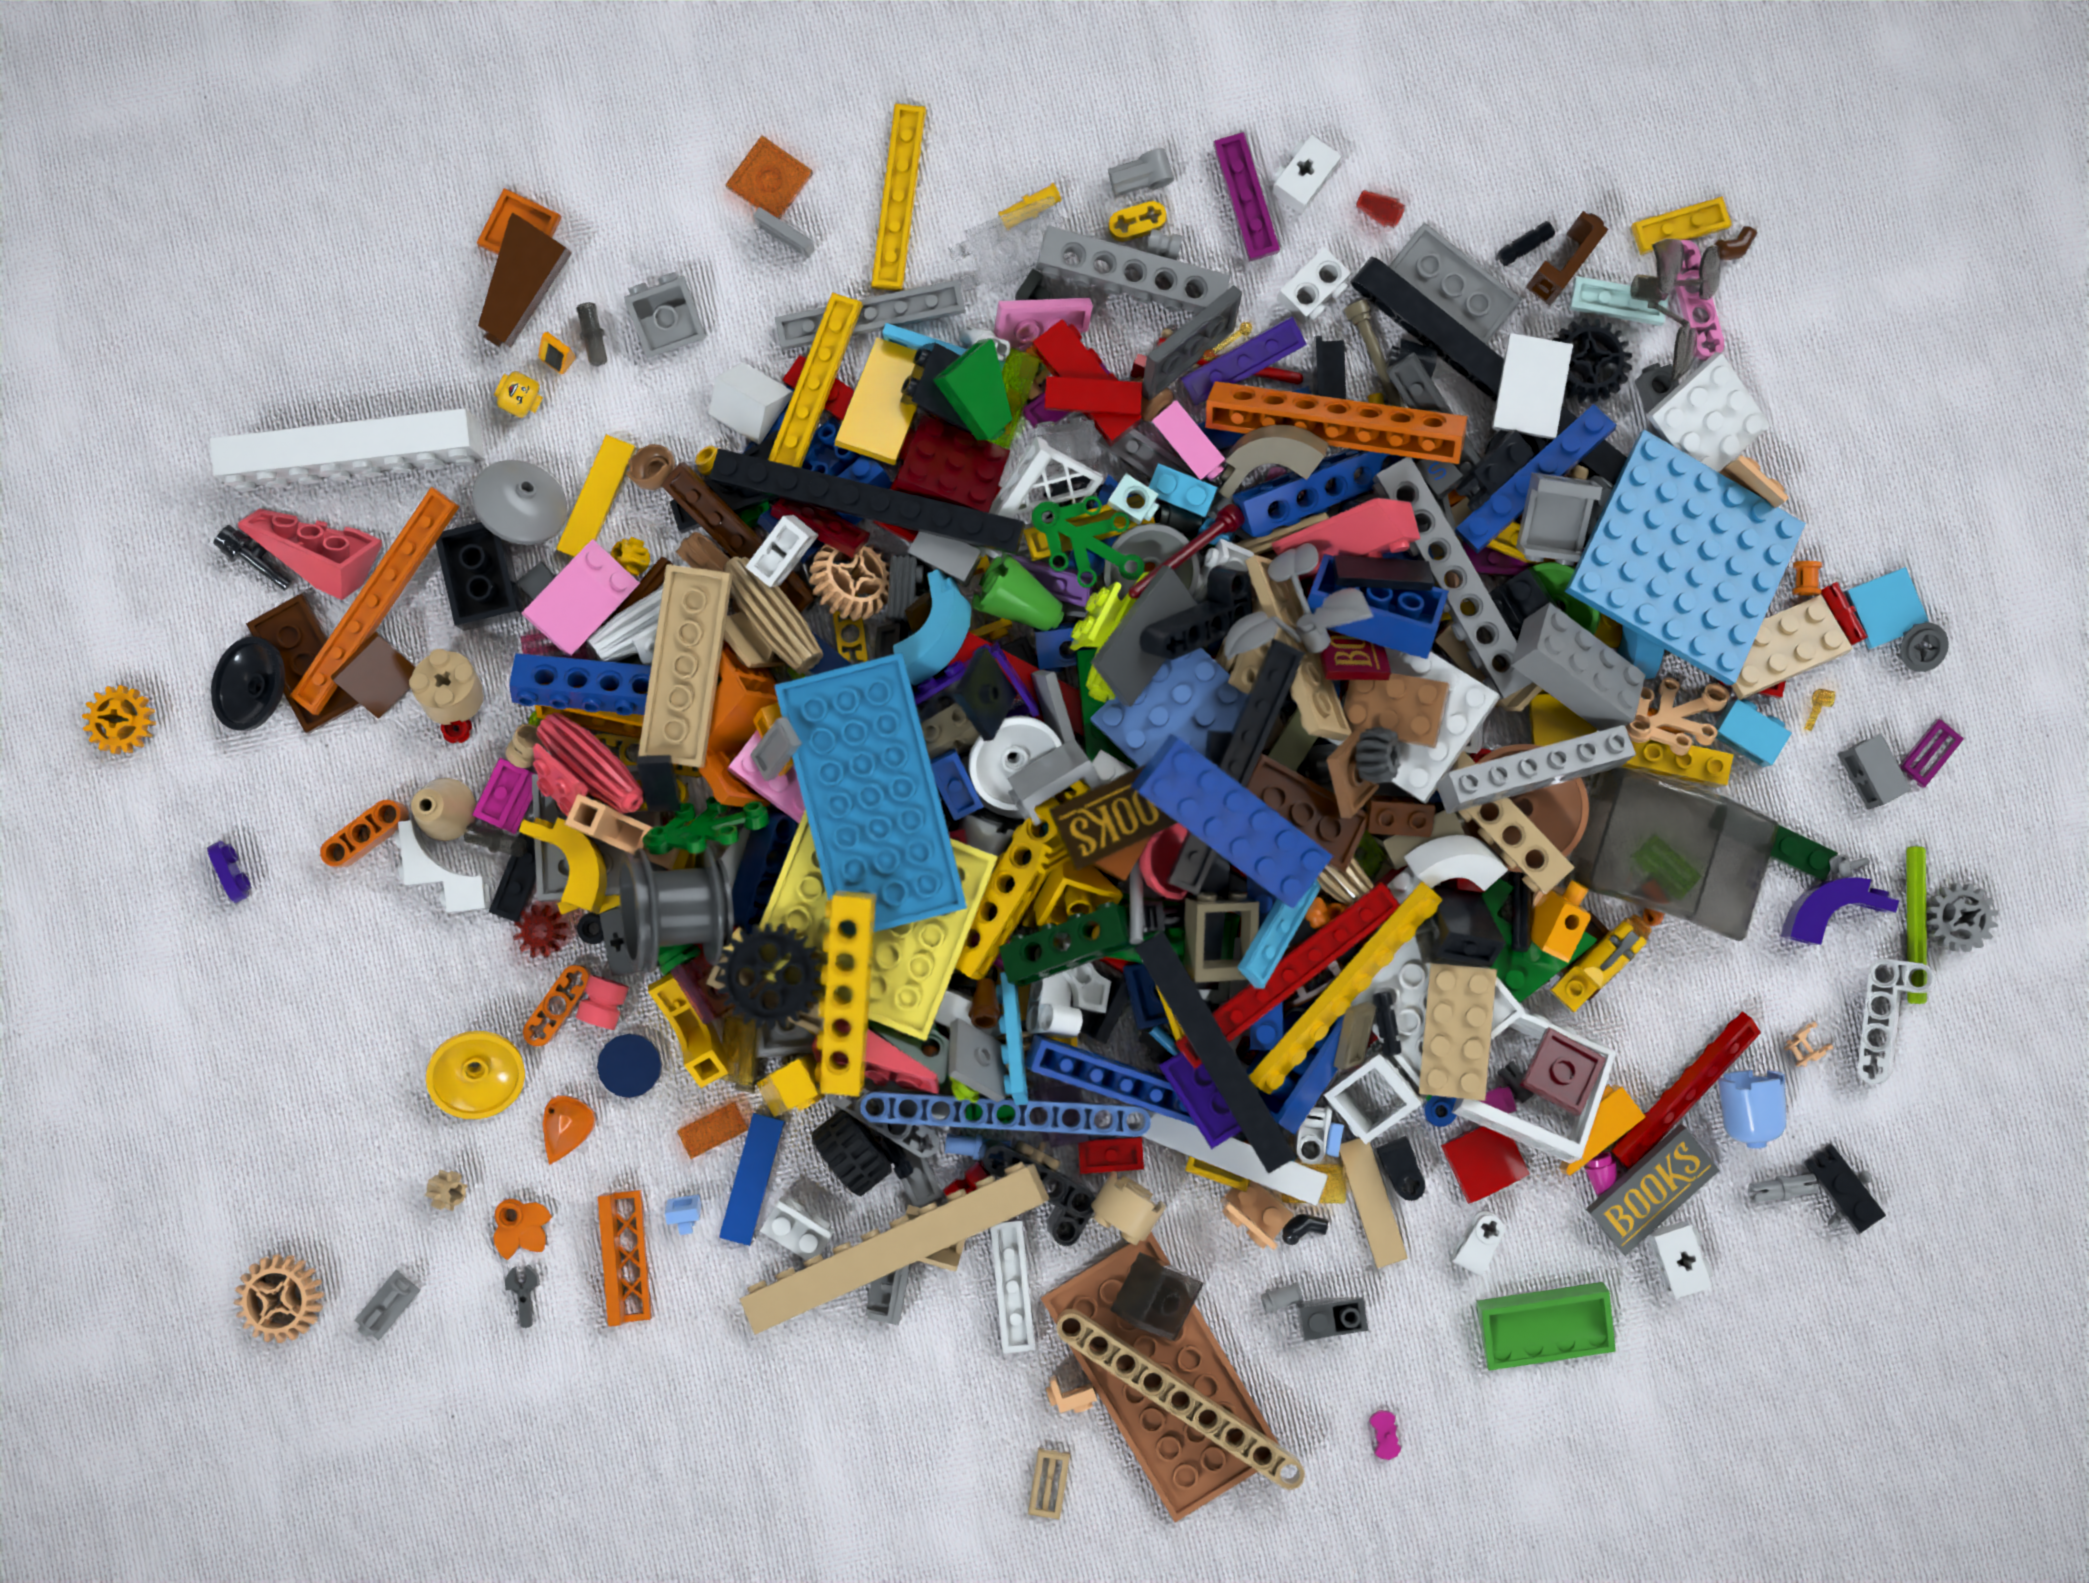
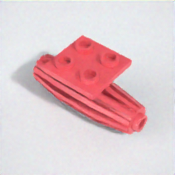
M553 712L551 715H547L544 720L542 719L537 727L538 732L536 734L550 754L538 743L532 746L535 758L533 765L538 775L537 786L546 797L551 796L557 802L560 810L566 816L569 815L577 795L580 794L586 797L588 792L621 814L632 813L640 808L643 803L644 794L642 787L625 764L590 731L559 712Z

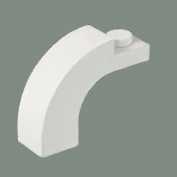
M1451 835L1426 842L1408 853L1404 859L1409 866L1387 886L1401 905L1422 881L1432 889L1435 885L1447 879L1466 878L1485 891L1508 871V868L1495 850L1482 840L1465 835Z

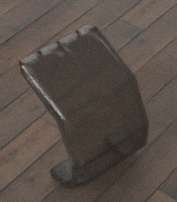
M1620 767L1596 773L1588 798L1589 816L1587 826L1581 840L1572 851L1569 862L1575 868L1565 876L1564 883L1566 888L1571 880H1574L1588 888V892L1620 899L1686 920L1731 940L1742 941L1746 938L1753 917L1752 912L1755 910L1762 887L1761 882L1764 880L1770 861V852L1774 847L1779 831L1778 822L1726 796L1659 775Z

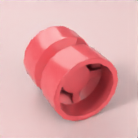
M590 974L585 987L588 999L581 1000L575 1018L595 1026L615 1030L621 1014L617 1006L624 1004L629 986Z

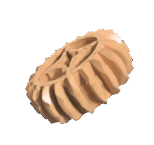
M827 544L814 556V562L809 570L813 574L810 577L809 583L816 586L813 589L812 595H821L820 605L827 603L830 606L829 614L838 611L841 620L845 619L848 615H850L853 622L860 617L866 620L873 614H878L883 609V606L888 603L890 576L888 569L890 568V563L881 560L884 552L876 554L873 551L874 544L868 547L863 546L853 558ZM839 560L849 561L848 564L840 563L839 565L832 562ZM856 593L862 595L864 593L871 594L868 597H854Z
M281 1254L274 1255L272 1260L268 1257L260 1259V1265L256 1263L250 1265V1274L245 1273L240 1277L245 1285H239L235 1289L242 1297L234 1300L233 1303L237 1306L242 1305L243 1310L239 1311L236 1317L242 1318L246 1316L248 1321L243 1324V1328L248 1329L254 1326L252 1337L255 1338L264 1332V1342H270L275 1337L277 1343H283L287 1337L292 1341L299 1337V1332L302 1334L307 1333L310 1330L308 1323L314 1324L318 1321V1317L313 1312H319L324 1307L316 1302V1300L323 1298L325 1293L321 1291L316 1292L315 1287L322 1284V1280L312 1281L311 1279L316 1269L311 1268L304 1271L306 1261L300 1260L295 1264L293 1255L286 1256L283 1260ZM270 1273H280L287 1276L279 1285L272 1282L267 1284L263 1281ZM296 1286L300 1289L302 1301L296 1297ZM279 1292H281L282 1295H281V1297H280V1300H281V1302H283V1303L277 1305V1304H278L277 1301H278L279 1297H278L276 1294L279 1293ZM257 1296L263 1302L262 1312L258 1305ZM280 1312L296 1316L291 1323L287 1324L271 1321Z

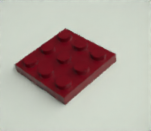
M922 415L895 486L921 497L989 513L1010 450L987 440H977L974 435Z

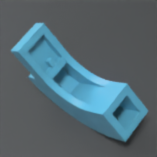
M939 569L928 573L932 608L927 621L914 635L893 645L894 654L903 653L909 680L914 686L937 674L953 659L962 646L970 626L971 603L960 594L956 581L952 577L948 578Z

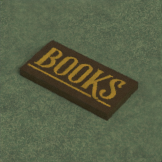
M1148 763L1048 809L1075 870H1080L1178 823L1130 787Z

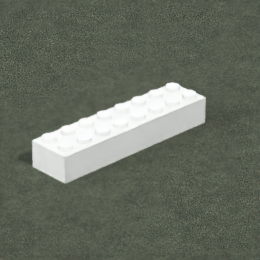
M466 408L210 438L213 476L240 492L256 490V486L266 484L269 488L286 487L287 482L299 481L300 484L318 483V478L330 477V480L341 481L349 479L352 474L360 473L364 477L380 476L381 471L393 470L394 473L412 472V467L424 466L428 470L443 468L446 463L456 462L457 466H469L475 464V460L484 459L480 421Z

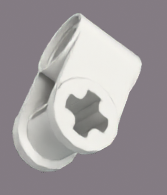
M1326 1105L1325 1108L1313 1106L1308 1115L1320 1117V1120L1306 1117L1296 1132L1293 1152L1297 1155V1159L1300 1162L1313 1165L1319 1163L1324 1158L1332 1118V1107ZM1312 1140L1317 1146V1153L1314 1157L1306 1159L1301 1153V1148L1306 1141Z
M1490 1211L1476 1213L1465 1234L1457 1243L1451 1261L1482 1276L1489 1267L1493 1254L1504 1236L1505 1229L1502 1221ZM1491 1222L1494 1230L1492 1232L1488 1230L1485 1232L1481 1225Z

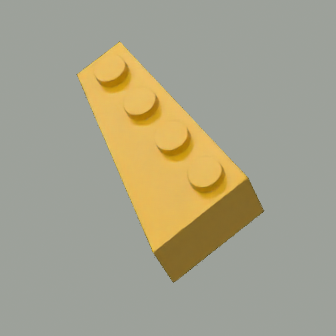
M808 1054L756 1083L773 1117L794 1107L800 1112L825 1097L824 1093H820V1083L815 1082L817 1062L813 1054Z

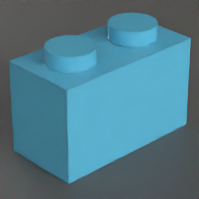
M1159 463L1148 487L1159 494L1158 500L1173 504L1205 519L1218 491L1216 486Z
M1736 699L1728 702L1714 725L1718 732L1716 739L1761 767L1773 765L1792 732L1784 728L1785 723L1771 715L1766 717L1757 711L1758 707L1746 699Z

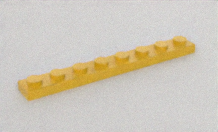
M1422 881L1249 1075L1252 1083L1269 1095L1273 1090L1279 1088L1283 1084L1286 1075L1295 1065L1300 1064L1305 1059L1307 1052L1317 1041L1325 1037L1329 1027L1339 1016L1345 1014L1346 1008L1350 1007L1351 1002L1359 993L1365 991L1370 986L1375 975L1383 967L1390 964L1394 954L1404 943L1413 938L1416 929L1426 918L1431 917L1436 912L1438 905L1443 899Z

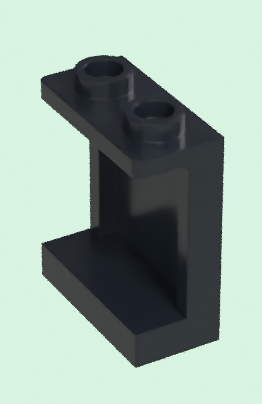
M936 342L924 344L917 350L914 356L913 363L915 366L911 376H908L902 385L901 393H903L900 402L906 405H915L954 425L955 428L972 434L933 381L938 374L961 355Z
M1435 885L1432 890L1443 899L1438 905L1436 912L1432 915L1440 933L1431 948L1435 957L1492 968L1506 942L1482 895Z

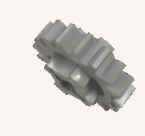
M1952 883L1950 889L1948 887L1939 888L1941 896L1934 895L1930 897L1934 907H1926V912L1932 914L1931 918L1926 920V924L1933 925L1934 927L1929 935L1940 936L1938 945L1946 946L1949 944V951H1959L1961 947L1963 952H1971L1972 945L1975 948L1984 947L1982 938L1992 939L1993 935L1988 930L1989 928L1998 927L1996 922L1991 921L1992 916L1999 914L1997 910H1990L1989 908L1994 902L1993 898L1983 899L1985 890L1976 889L1974 891V885L1971 883L1964 884L1963 887L1960 883ZM1958 896L1966 897L1973 902L1971 904H1966L1964 900L1959 899ZM1961 912H1967V913H1965L1964 916L1961 918V916H1962ZM1959 918H1961V922H1962V923H1956V922L1959 921V920H1958ZM1957 931L1960 936H1964V939L1954 937L1950 932Z

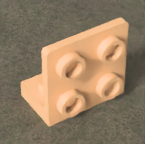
M1740 455L1719 472L1767 500L1774 508L1785 503L1789 498L1784 493V487L1775 479L1766 477L1760 471L1761 467L1750 457L1745 458L1743 455Z
M1251 1180L1247 1192L1231 1187L1220 1199V1202L1225 1207L1222 1210L1224 1216L1238 1228L1242 1223L1249 1228L1246 1233L1262 1249L1268 1245L1275 1250L1278 1245L1274 1238L1294 1216L1290 1210L1259 1183Z

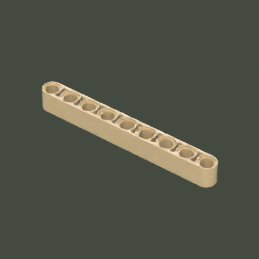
M1066 1309L1059 1314L1057 1318V1333L1064 1342L1282 1488L1294 1490L1303 1484L1305 1471L1300 1460L1294 1454L1080 1311ZM1068 1318L1077 1319L1080 1323V1328L1075 1333H1067L1062 1328L1063 1322ZM1096 1336L1105 1338L1107 1340L1106 1348L1102 1351L1092 1350L1089 1346L1092 1338ZM1122 1355H1130L1134 1358V1364L1129 1369H1121L1116 1364L1117 1359ZM1150 1373H1157L1161 1376L1160 1384L1154 1388L1144 1384V1378ZM1178 1391L1186 1392L1189 1395L1187 1402L1181 1406L1174 1405L1171 1402L1172 1395ZM1206 1409L1216 1413L1215 1419L1209 1424L1201 1423L1198 1420L1199 1414ZM1232 1428H1239L1243 1431L1242 1437L1236 1442H1230L1226 1439V1433ZM1257 1447H1268L1270 1449L1269 1456L1264 1460L1255 1459L1253 1453ZM1292 1464L1297 1467L1296 1474L1291 1478H1284L1280 1475L1282 1468L1286 1465Z

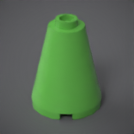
M1002 552V558L997 556L992 561L978 584L982 586L980 596L974 593L972 599V607L978 611L1043 631H1048L1051 627L1057 628L1064 616V612L1061 611L1062 603L1016 559L1006 552Z

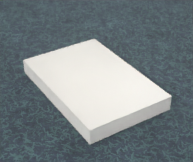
M1514 333L1508 335L1492 422L1493 429L1504 431L1517 430L1520 434L1553 440L1556 438L1573 344Z

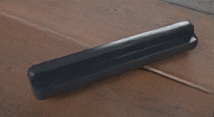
M1513 872L1511 948L1515 952L1525 953L1530 948L1531 889L1522 881L1526 876L1523 872Z

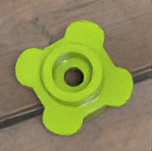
M950 1077V1080L953 1082L951 1088L956 1099L959 1101L966 1099L971 1103H976L979 1100V1092Z

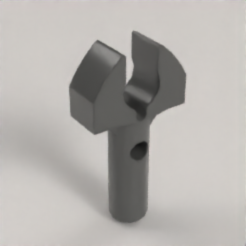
M530 1265L525 1266L527 1280L522 1286V1283L517 1280V1266H515L505 1278V1290H512L517 1294L520 1326L522 1328H529L533 1325L530 1292L533 1287L540 1285L539 1274Z

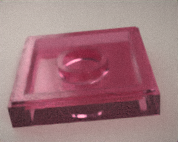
M694 961L679 964L671 969V974L703 1024L707 1025L718 1021L727 1015V1013L723 1015L716 1014L697 982L703 978V975Z

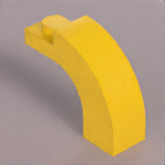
M535 817L534 823L523 819L519 832L558 846L568 860L569 878L561 901L599 914L606 894L607 872L603 856L595 842L588 835L565 825L566 820L557 817L555 825Z
M676 970L649 984L648 993L674 1029L682 1048L684 1066L699 1087L703 1088L728 1074V1063L721 1040L707 1011L692 987L688 989Z

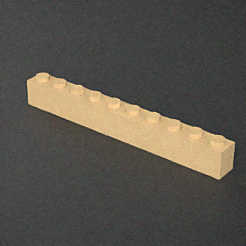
M1020 1162L1005 1169L1007 1176L997 1181L993 1175L975 1183L978 1189L966 1194L963 1188L946 1196L949 1203L938 1207L936 1202H933L918 1209L920 1216L909 1220L907 1215L902 1216L889 1223L891 1229L880 1234L879 1229L876 1228L861 1235L862 1242L853 1247L850 1241L833 1248L834 1255L827 1259H823L820 1254L803 1262L806 1267L803 1270L795 1273L794 1268L791 1267L776 1274L777 1281L768 1286L765 1280L748 1287L749 1294L740 1298V1302L754 1334L765 1331L1047 1202L1050 1199L1035 1165L1031 1164L1024 1167L1023 1162Z

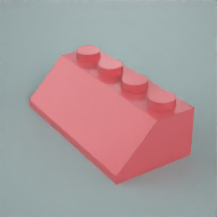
M1374 498L1271 544L1277 555L1293 548L1296 549L1305 543L1314 545L1319 554L1316 567L1308 573L1298 575L1299 581L1312 582L1313 584L1324 554L1331 556L1383 558L1382 555L1390 551L1391 553H1398L1409 549L1410 543L1421 538L1411 502Z

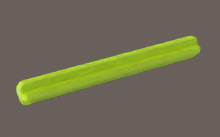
M1911 846L1906 849L1907 962L1921 963L1927 966L1926 849L1921 846ZM1916 970L1911 976L1912 984L1915 987L1925 986L1927 983V972L1925 970ZM1907 992V1001L1910 1004H1925L1927 1002V993Z

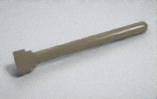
M1367 299L1347 306L1343 310L1348 322L1352 321L1353 325L1358 327L1390 405L1406 408L1394 383L1389 382L1390 377L1386 372V360L1369 322L1371 319L1369 314L1371 308Z

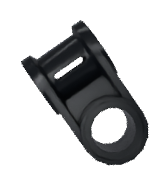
M1404 1136L1377 1147L1376 1150L1396 1193L1408 1201L1418 1200L1422 1197L1426 1187L1425 1181L1407 1137ZM1407 1177L1412 1181H1417V1184L1413 1186V1193L1402 1190V1186L1406 1184L1405 1178Z

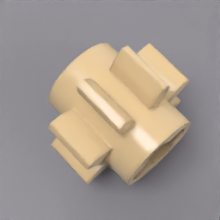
M439 1170L438 1175L428 1180L425 1196L433 1199L431 1202L432 1207L439 1210L445 1208L453 1211L454 1206L464 1201L468 1186L459 1182L462 1174L452 1170L450 1172Z

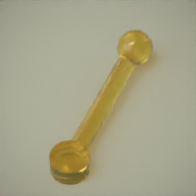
M1249 322L1241 323L1238 331L1213 349L1205 350L1203 358L1206 361H1212L1215 358V354L1240 336L1250 335L1252 325Z

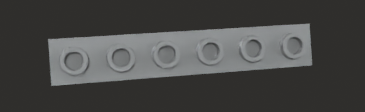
M1049 225L1044 232L1036 269L1041 270L1042 275L1048 278L1060 279L1063 276L1073 279L1072 283L1078 286L1091 287V284L1103 287V291L1111 295L1129 294L1137 302L1150 304L1154 301L1164 304L1163 308L1170 311L1181 312L1184 309L1194 312L1193 316L1199 314L1227 291L1231 276ZM1067 252L1076 254L1079 258V264L1069 265L1064 260V254ZM1098 260L1106 262L1109 266V272L1105 274L1099 273L1095 269L1094 262ZM1125 270H1136L1139 274V281H1129L1125 276ZM1155 278H1165L1169 282V289H1159L1156 286ZM1187 285L1195 286L1199 291V298L1189 297L1185 287Z
M1625 725L1448 772L1437 783V788L1446 813L1450 814L1621 767L1633 758L1636 753Z

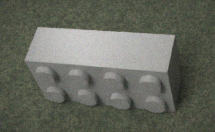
M1548 603L1524 620L1511 663L1512 667L1599 731L1621 725L1627 726L1635 720L1646 674L1551 603Z

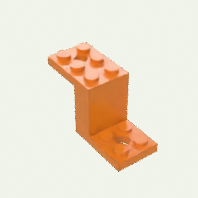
M723 640L718 676L723 680L716 687L704 768L699 767L698 770L713 790L715 799L721 804L744 807L747 803L758 801L764 807H768L771 803L729 772L727 768L756 732L757 728L753 719L760 708L778 703L774 686L778 684L767 667L747 668L741 664L736 658V652L729 643Z

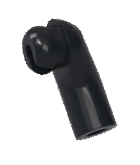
M1298 1214L1283 1227L1282 1239L1288 1245H1296L1299 1239L1308 1232L1326 1235L1328 1219Z

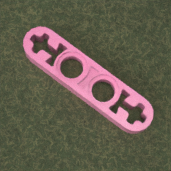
M1682 240L1676 243L1669 251L1668 263L1692 350L1698 359L1706 361L1715 352L1721 353L1725 346L1724 338L1700 251L1692 241ZM1681 249L1683 250L1684 254L1689 253L1691 256L1686 261L1687 268L1690 271L1685 272L1684 274H1681V272L1686 268L1685 261L1683 258H1677V255L1680 253ZM1685 279H1696L1700 285L1699 292L1695 294L1687 292L1684 288ZM1693 309H1704L1708 314L1707 322L1697 323L1692 317ZM1708 327H1711L1712 330L1706 333L1709 343L1714 342L1715 344L1711 353L1708 348L1703 349L1701 346L1706 341L1705 333H1697V331H1703Z

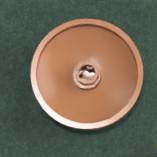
M1533 744L1504 746L1490 752L1476 764L1542 746ZM1582 778L1508 797L1564 857L1568 856L1581 840L1589 816L1588 795ZM1486 803L1481 806L1480 815L1486 821H1493L1498 815V809L1493 803ZM1473 819L1469 822L1465 821V825L1462 826L1465 836H1471L1485 842L1477 833L1480 826ZM1514 826L1506 827L1502 834L1503 840L1509 845L1516 844L1520 840V831ZM1495 842L1490 846L1498 856L1503 852ZM1530 850L1526 854L1525 862L1527 866L1535 869L1542 864L1543 857L1538 850ZM1503 861V863H1504V864L1506 865V867L1508 868V871L1522 872L1517 866L1512 870V869Z

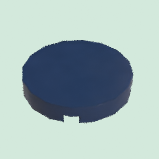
M629 1033L617 1036L605 1044L599 1054L597 1069L599 1078L607 1090L617 1096L632 1098L644 1095L654 1087L661 1077L663 1064L660 1051L649 1039L643 1035Z

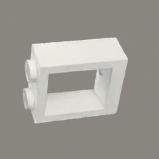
M1381 1047L1364 1059V1063L1356 1065L1334 1081L1324 1094L1329 1106L1343 1117L1348 1123L1351 1132L1355 1136L1360 1137L1365 1144L1419 1107L1428 1096L1426 1094H1419V1087L1393 1056L1383 1055ZM1373 1068L1380 1072L1404 1101L1402 1105L1375 1124L1372 1123L1345 1091L1347 1087Z

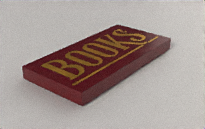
M1305 584L1303 593L1306 601H1308L1313 584ZM1326 629L1331 639L1330 644L1327 648L1318 652L1326 680H1389L1391 669L1384 646Z

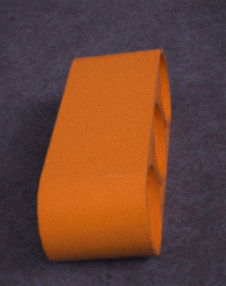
M392 800L377 802L322 844L320 849L322 861L332 867L344 868L351 866L392 836L396 830H399L398 822L408 821L409 812L406 806ZM393 806L396 810V818L393 822L388 823L385 820V811ZM367 825L371 835L367 841L362 842L359 838V831L363 826ZM341 844L345 854L340 861H336L333 851L336 846Z

